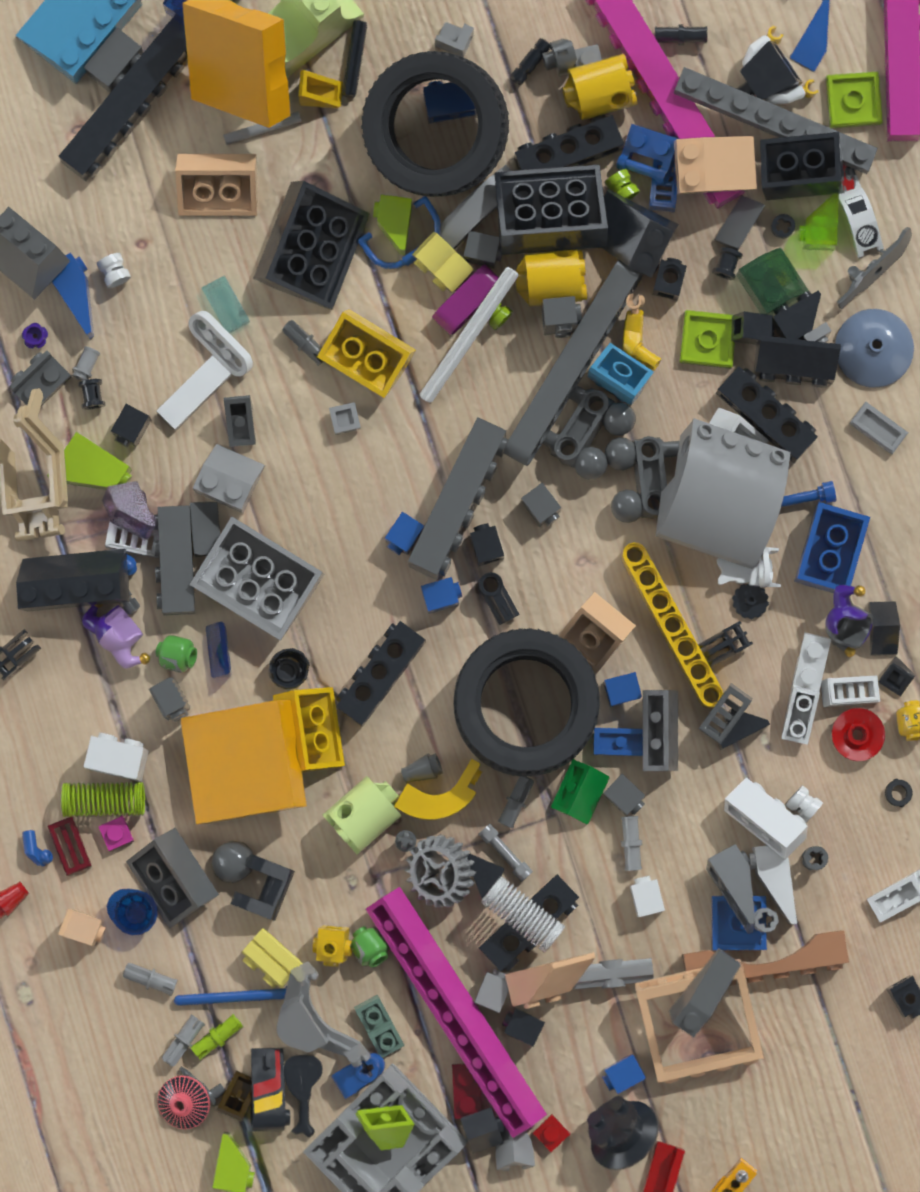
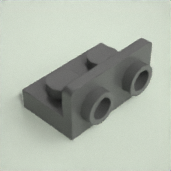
M46 350L43 354L41 352L36 354L30 361L31 365L24 372L21 370L12 377V384L9 388L25 405H28L31 391L39 388L43 393L42 406L72 376Z

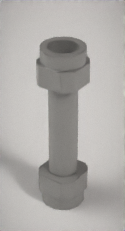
M491 824L487 825L478 835L486 844L490 843L513 868L514 871L512 873L522 882L533 872L525 861L522 863L497 836L499 833Z

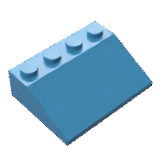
M44 0L15 36L77 84L86 73L84 66L116 28L122 30L141 8L142 2L141 0Z

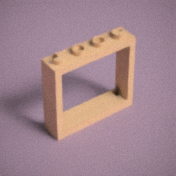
M737 959L741 966L733 980L737 979L752 1046L670 1066H662L647 1000L685 991L702 968L635 983L658 1083H674L679 1078L685 1076L700 1077L707 1071L715 1069L717 1071H726L731 1069L733 1065L741 1063L743 1065H752L757 1063L759 1059L764 1058L740 959Z

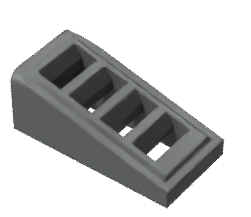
M731 683L699 729L721 744L750 705L753 698ZM732 694L734 697L743 702V704L739 706L734 701L728 698L729 695ZM725 703L736 711L735 715L724 709L722 705ZM719 712L721 715L730 720V722L726 724L721 719L715 716L716 713ZM713 721L724 729L723 732H718L709 723Z

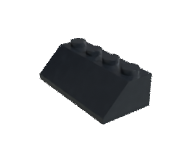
M126 549L24 558L16 581L18 609L30 612L130 602Z

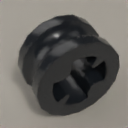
M787 214L776 216L771 223V231L777 238H788L795 230V221ZM777 221L789 222L790 227L787 228L789 232L778 231L776 229V226L779 225Z

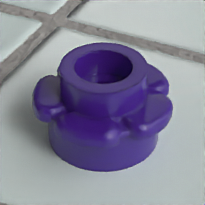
M32 323L23 330L22 338L25 340L24 344L31 349L35 347L41 348L46 344L48 331L45 327H41L38 323ZM34 334H37L38 337H37V338H33V335H34Z

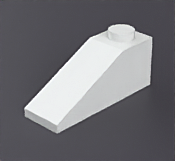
M769 846L753 847V853H749L750 869H755L756 876L788 924H797L789 857L785 860Z

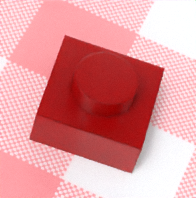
M553 1114L532 1132L550 1152L555 1150L571 1134Z

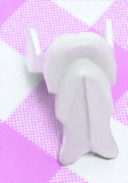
M765 547L753 569L718 558L717 565L721 570L718 584L736 582L737 584L748 583L749 586L781 587V584L772 582L773 565L769 558V554L778 553L779 548Z

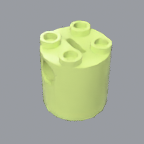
M368 776L322 814L357 855L402 816L394 807L396 800L399 798L398 794L386 781L383 783H373Z

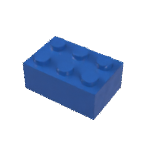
M819 502L814 510L794 582L834 593L836 586H851L870 517Z

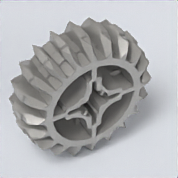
M445 835L429 836L427 839L419 841L417 847L410 850L412 856H409L406 861L411 866L406 867L404 871L411 875L406 880V882H412L414 885L411 892H419L417 900L426 899V905H435V908L451 907L455 903L461 902L464 899L463 897L470 893L468 887L473 886L475 883L470 877L476 873L470 869V866L475 861H468L467 856L470 851H462L463 843L458 842L455 844V838H446ZM437 851L444 854L449 860L444 859L441 854L438 855ZM444 866H445V868H443V869L441 870V874H439L438 876H436L438 873H440L439 869H441V867H444ZM432 883H435L439 887V889L433 886Z

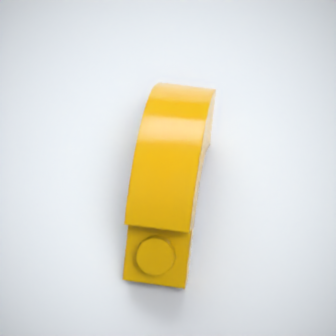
M471 758L457 784L444 794H426L407 783L394 807L404 814L422 820H439L450 817L464 809L477 794L468 786L470 783L475 786L480 778L482 771L479 770L481 764Z

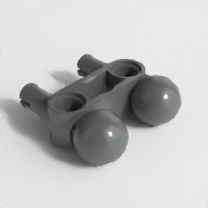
M577 385L570 399L576 402L578 407L562 432L556 434L550 430L542 444L549 447L550 455L559 459L562 464L575 468L579 476L587 480H595L605 473L608 461L604 452L589 446L603 425L609 433L617 436L629 433L634 428L636 415L629 405L620 402L615 403L604 392L593 388L584 390ZM595 401L604 403L603 407L598 411L590 409L591 404ZM567 445L575 447V451L571 455L562 454V450Z
M651 436L631 441L627 438L619 437L607 444L605 455L610 467L624 471L634 466L637 492L633 490L619 491L611 501V510L617 520L631 523L637 521L640 517L652 519L658 517L659 509H651L647 503L648 498H656L660 503L661 492L667 486L664 460L666 457L678 456L679 441L663 442L660 437L654 438ZM644 445L650 446L654 452L653 457H645L641 452V447Z

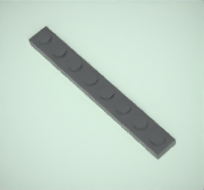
M686 67L683 68L673 94L778 138L838 132ZM839 132L843 165L867 174L878 148Z

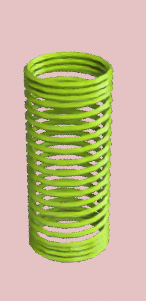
M84 782L82 783V813L80 809V783L77 784V813L76 784H62L61 809L64 817H73L74 815L76 817L78 815L87 817L88 814L90 817L93 814L95 817L97 815L100 817L104 815L106 817L107 814L110 817L112 814L114 816L117 814L118 816L122 814L123 816H126V814L128 816H131V814L133 816L144 815L145 787L143 782H135L134 809L133 783H130V811L128 808L129 786L127 782L125 783V812L123 806V782L120 783V812L119 783L116 782L115 784L116 810H114V783L112 782L110 787L109 783H106L105 812V785L102 782L101 813L100 784L98 782L96 784V812L95 784L92 783L90 790V783H87V786H85ZM110 797H111V811H110V809H109V800H110ZM86 799H87V812H86V810H85ZM90 799L92 802V811H90Z

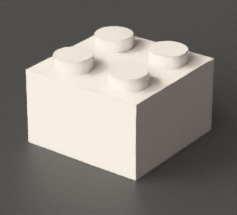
M100 732L98 737L91 736L84 768L142 782L149 750L143 748L144 743L125 738L124 743L117 742V737Z

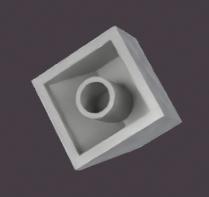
M216 444L203 464L193 489L195 493L244 513L265 465Z

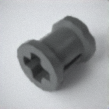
M809 847L802 854V863L809 870H820L828 863V853L822 847ZM820 853L821 856L818 859L821 863L811 864L809 862L811 860L809 854Z

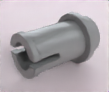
M85 346L77 366L72 369L74 371L73 376L81 381L92 378L91 371L100 352Z

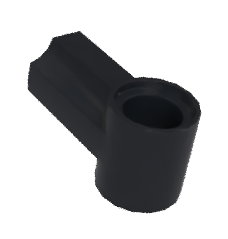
M492 572L484 574L478 582V590L483 595L498 625L500 626L520 615L503 585L502 578ZM485 579H495L497 582L495 592H488L484 589L483 582Z

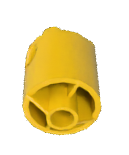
M621 54L568 69V79L564 87H562L567 108L572 107L576 109L580 119L585 120L638 105L635 91L631 90V87L635 86L631 70L626 71L628 65L625 55Z
M582 250L524 254L522 261L516 269L518 273L516 289L529 307L541 306L543 299L575 296V302L587 300V288L584 280L586 270Z

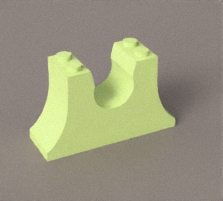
M281 0L268 13L284 19L285 71L287 78L352 27L355 20H360L364 17V13L353 0Z

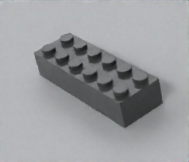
M477 417L408 560L410 568L437 581L440 575L445 577L451 565L449 556L452 551L455 553L458 551L463 540V535L460 533L463 527L469 528L474 517L472 508L474 504L480 505L484 497L486 487L483 485L486 480L491 481L497 469L495 460L497 456L502 458L504 455L503 451L509 440L506 438V430Z

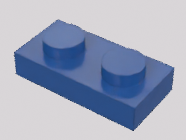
M595 728L593 755L643 756V729Z

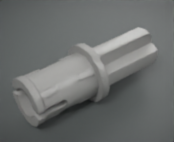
M132 963L126 965L123 973L124 978L145 985L146 989L150 987L172 996L178 981L155 972L156 969L154 968L151 971Z
M191 1014L178 1034H174L176 1038L163 1054V1061L174 1067L187 1048L193 1046L191 1044L205 1024Z

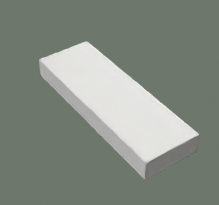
M212 355L157 410V413L176 431L232 374Z

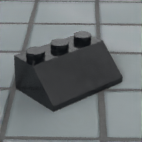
M839 132L760 140L761 181L766 201L845 193L844 167Z
M761 336L756 345L754 374L759 377L760 381L775 382V379L786 380L785 383L791 385H801L802 381L811 382L813 387L827 388L828 384L832 385L835 381L841 344Z

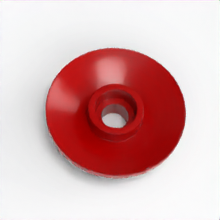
M852 708L840 714L835 720L832 727V741L836 750L846 759L865 761L877 755L882 749L885 741V728L881 719L874 712L864 708ZM855 730H859L862 733L860 740L853 738L852 734Z

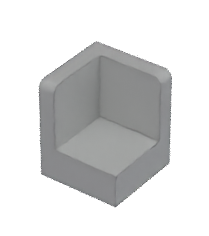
M445 22L440 34L436 35L435 46L464 58L474 36V28L466 24L463 25V28Z

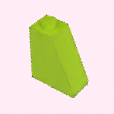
M78 432L74 434L64 449L66 482L69 485L118 492L120 487L124 489L132 478L130 466Z

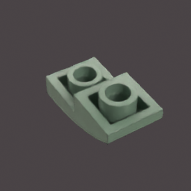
M378 994L354 1007L374 1047L382 1058L405 1046Z

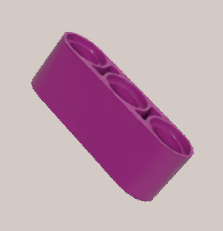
M486 264L482 265L437 309L432 318L452 336L475 314L499 277Z

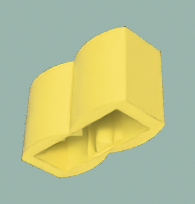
M433 232L412 254L417 259L414 264L424 274L429 271L435 277L432 282L443 292L448 289L453 293L474 270L436 232Z

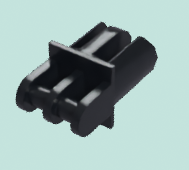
M741 621L698 644L699 648L702 649L720 638L723 639L724 642L703 653L705 658L726 647L728 648V652L708 663L710 668L753 645V642H749L746 637L748 633L746 631L743 632L740 626L742 624ZM733 629L736 636L730 639L727 632ZM739 639L742 647L736 649L733 642Z
M25 628L3 647L0 646V654L4 652L7 656L2 662L0 661V673L3 681L8 679L18 669H21L20 666L42 649L37 644L17 660L34 643L28 637L12 651H9L26 637L28 632ZM11 661L15 666L8 670L5 665Z

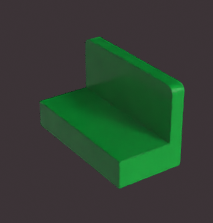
M573 759L550 808L584 824H589L610 777L592 766Z

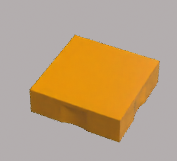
M188 0L184 2L183 14L191 99L267 128L290 117L289 88L285 71L284 19L256 9L243 8L230 0Z
M274 700L180 718L196 824H211L244 818L248 815L307 807L302 771L296 755V732L291 700Z

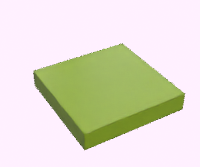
M879 71L826 75L830 128L883 124Z
M685 310L679 363L732 369L735 342H731L732 315Z

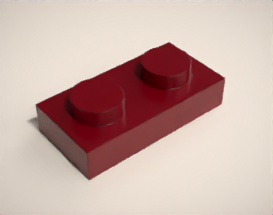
M465 1063L452 1064L454 1118L460 1119L481 1111L480 1086Z

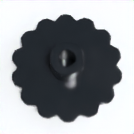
M742 584L740 589L735 590V595L732 597L734 601L732 605L736 609V613L741 614L742 618L748 617L752 620L754 617L759 618L762 613L766 612V607L769 605L767 601L769 597L765 593V589L760 588V586Z

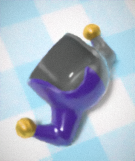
M848 585L836 586L833 597L834 608L828 613L825 622L826 631L831 639V643L842 649L847 657L854 656L855 648H860L863 645L873 625V615L854 605L851 601L850 596L853 594L858 597L865 595V587L860 585L856 587Z

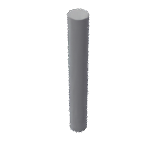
M299 112L290 114V117L270 128L256 124L224 134L226 145L299 123L301 118Z

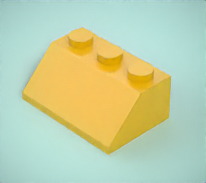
M348 309L342 312L317 357L381 397L386 398L405 371L416 349Z
M333 687L292 690L273 695V701L291 700L296 732V755L302 773L345 766Z

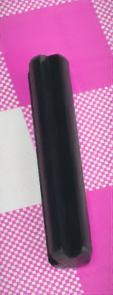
M355 20L353 22L342 94L346 97H355L357 93L367 32V22Z

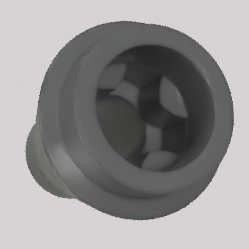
M428 753L407 767L401 768L406 784L414 781L437 779V775L443 774L441 763L436 754L430 755Z

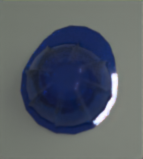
M120 889L110 896L107 903V913L112 922L123 933L129 935H142L154 926L158 916L157 905L154 899L148 893L140 890Z

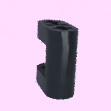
M250 854L245 866L268 876L258 900L235 891L230 904L276 921L295 871Z

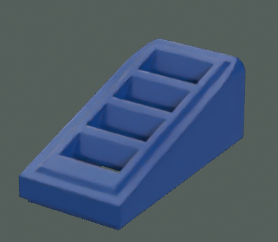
M653 159V167L658 168V166H662V161ZM675 162L673 172L670 177H673L672 181H668L664 185L651 178L649 210L675 212L677 199ZM657 186L672 187L671 191L656 190ZM656 195L671 197L670 201L655 198Z

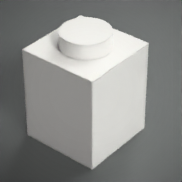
M650 876L634 879L635 885H631L630 890L637 917L665 911L657 879L651 881Z

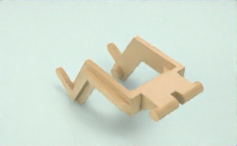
M39 388L31 391L28 405L21 406L18 409L17 414L13 417L15 426L21 427L47 455L50 485L48 496L24 500L18 499L15 453L0 438L2 513L6 516H14L19 523V531L15 532V539L18 542L38 539L40 536L44 538L65 533L64 525L59 524L58 509L68 508L64 447L38 418L43 400V393Z

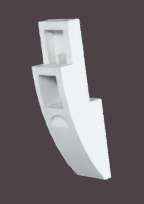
M804 632L790 690L782 739L808 745L831 643L830 638Z

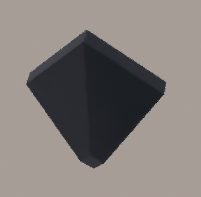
M895 656L878 682L901 697L914 679L915 674Z

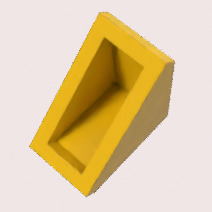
M301 70L299 83L300 106L341 108L343 82Z

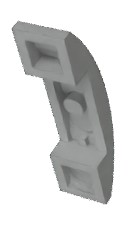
M505 165V166H503L501 169H499L497 172L511 171V170H510V168H509L507 165ZM494 174L474 190L441 223L440 236L453 249L467 238L469 231H472L497 208Z

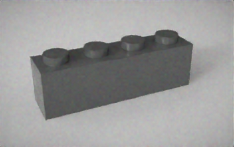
M190 505L157 507L158 514H153V529L159 530V540H154L155 556H160V567H155L156 583H161V593L156 594L157 609H162L164 616L195 614L194 587L190 585L194 578Z

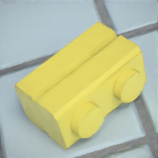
M262 928L241 952L245 955L243 961L252 970L255 971L258 967L264 972L265 976L263 979L274 989L277 985L283 988L289 981L291 969L303 964L265 928Z

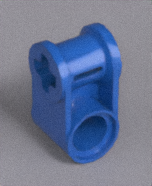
M370 1053L371 1056L368 1061H361L362 1065L353 1067L352 1064H349L331 1076L345 1099L364 1088L366 1084L384 1072L385 1062L380 1055ZM372 1064L374 1069L368 1071L366 1066Z

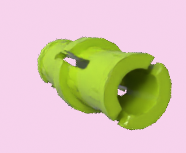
M232 1014L216 1028L212 1027L209 1030L210 1033L195 1043L191 1049L202 1060L218 1046H224L226 1044L225 1041L244 1028V1026L236 1018L235 1014Z

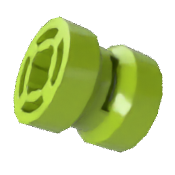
M627 169L613 174L604 182L608 190L629 200L640 193L636 184L631 183V176Z
M501 303L489 318V325L494 330L499 329L513 313L508 306L501 307Z

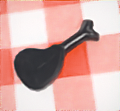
M307 1054L289 1057L284 1064V1077L289 1091L298 1101L299 1121L296 1127L292 1129V1133L295 1135L303 1133L306 1137H311L315 1130L309 1121V1101L312 1087L323 1074V1065L317 1057Z

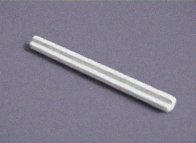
M510 267L505 268L421 391L420 397L428 403L433 402L517 279L518 273Z

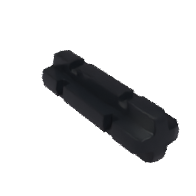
M540 38L535 43L534 49L531 48L520 62L519 68L516 67L512 72L511 79L519 85L523 84L527 79V74L530 75L543 59L542 53L550 50V44L545 39Z

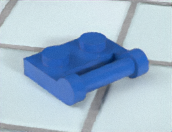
M631 124L616 167L618 170L627 169L654 178L658 183L665 185L670 178L675 162L674 141L678 138ZM633 153L662 161V167L658 169L631 160Z

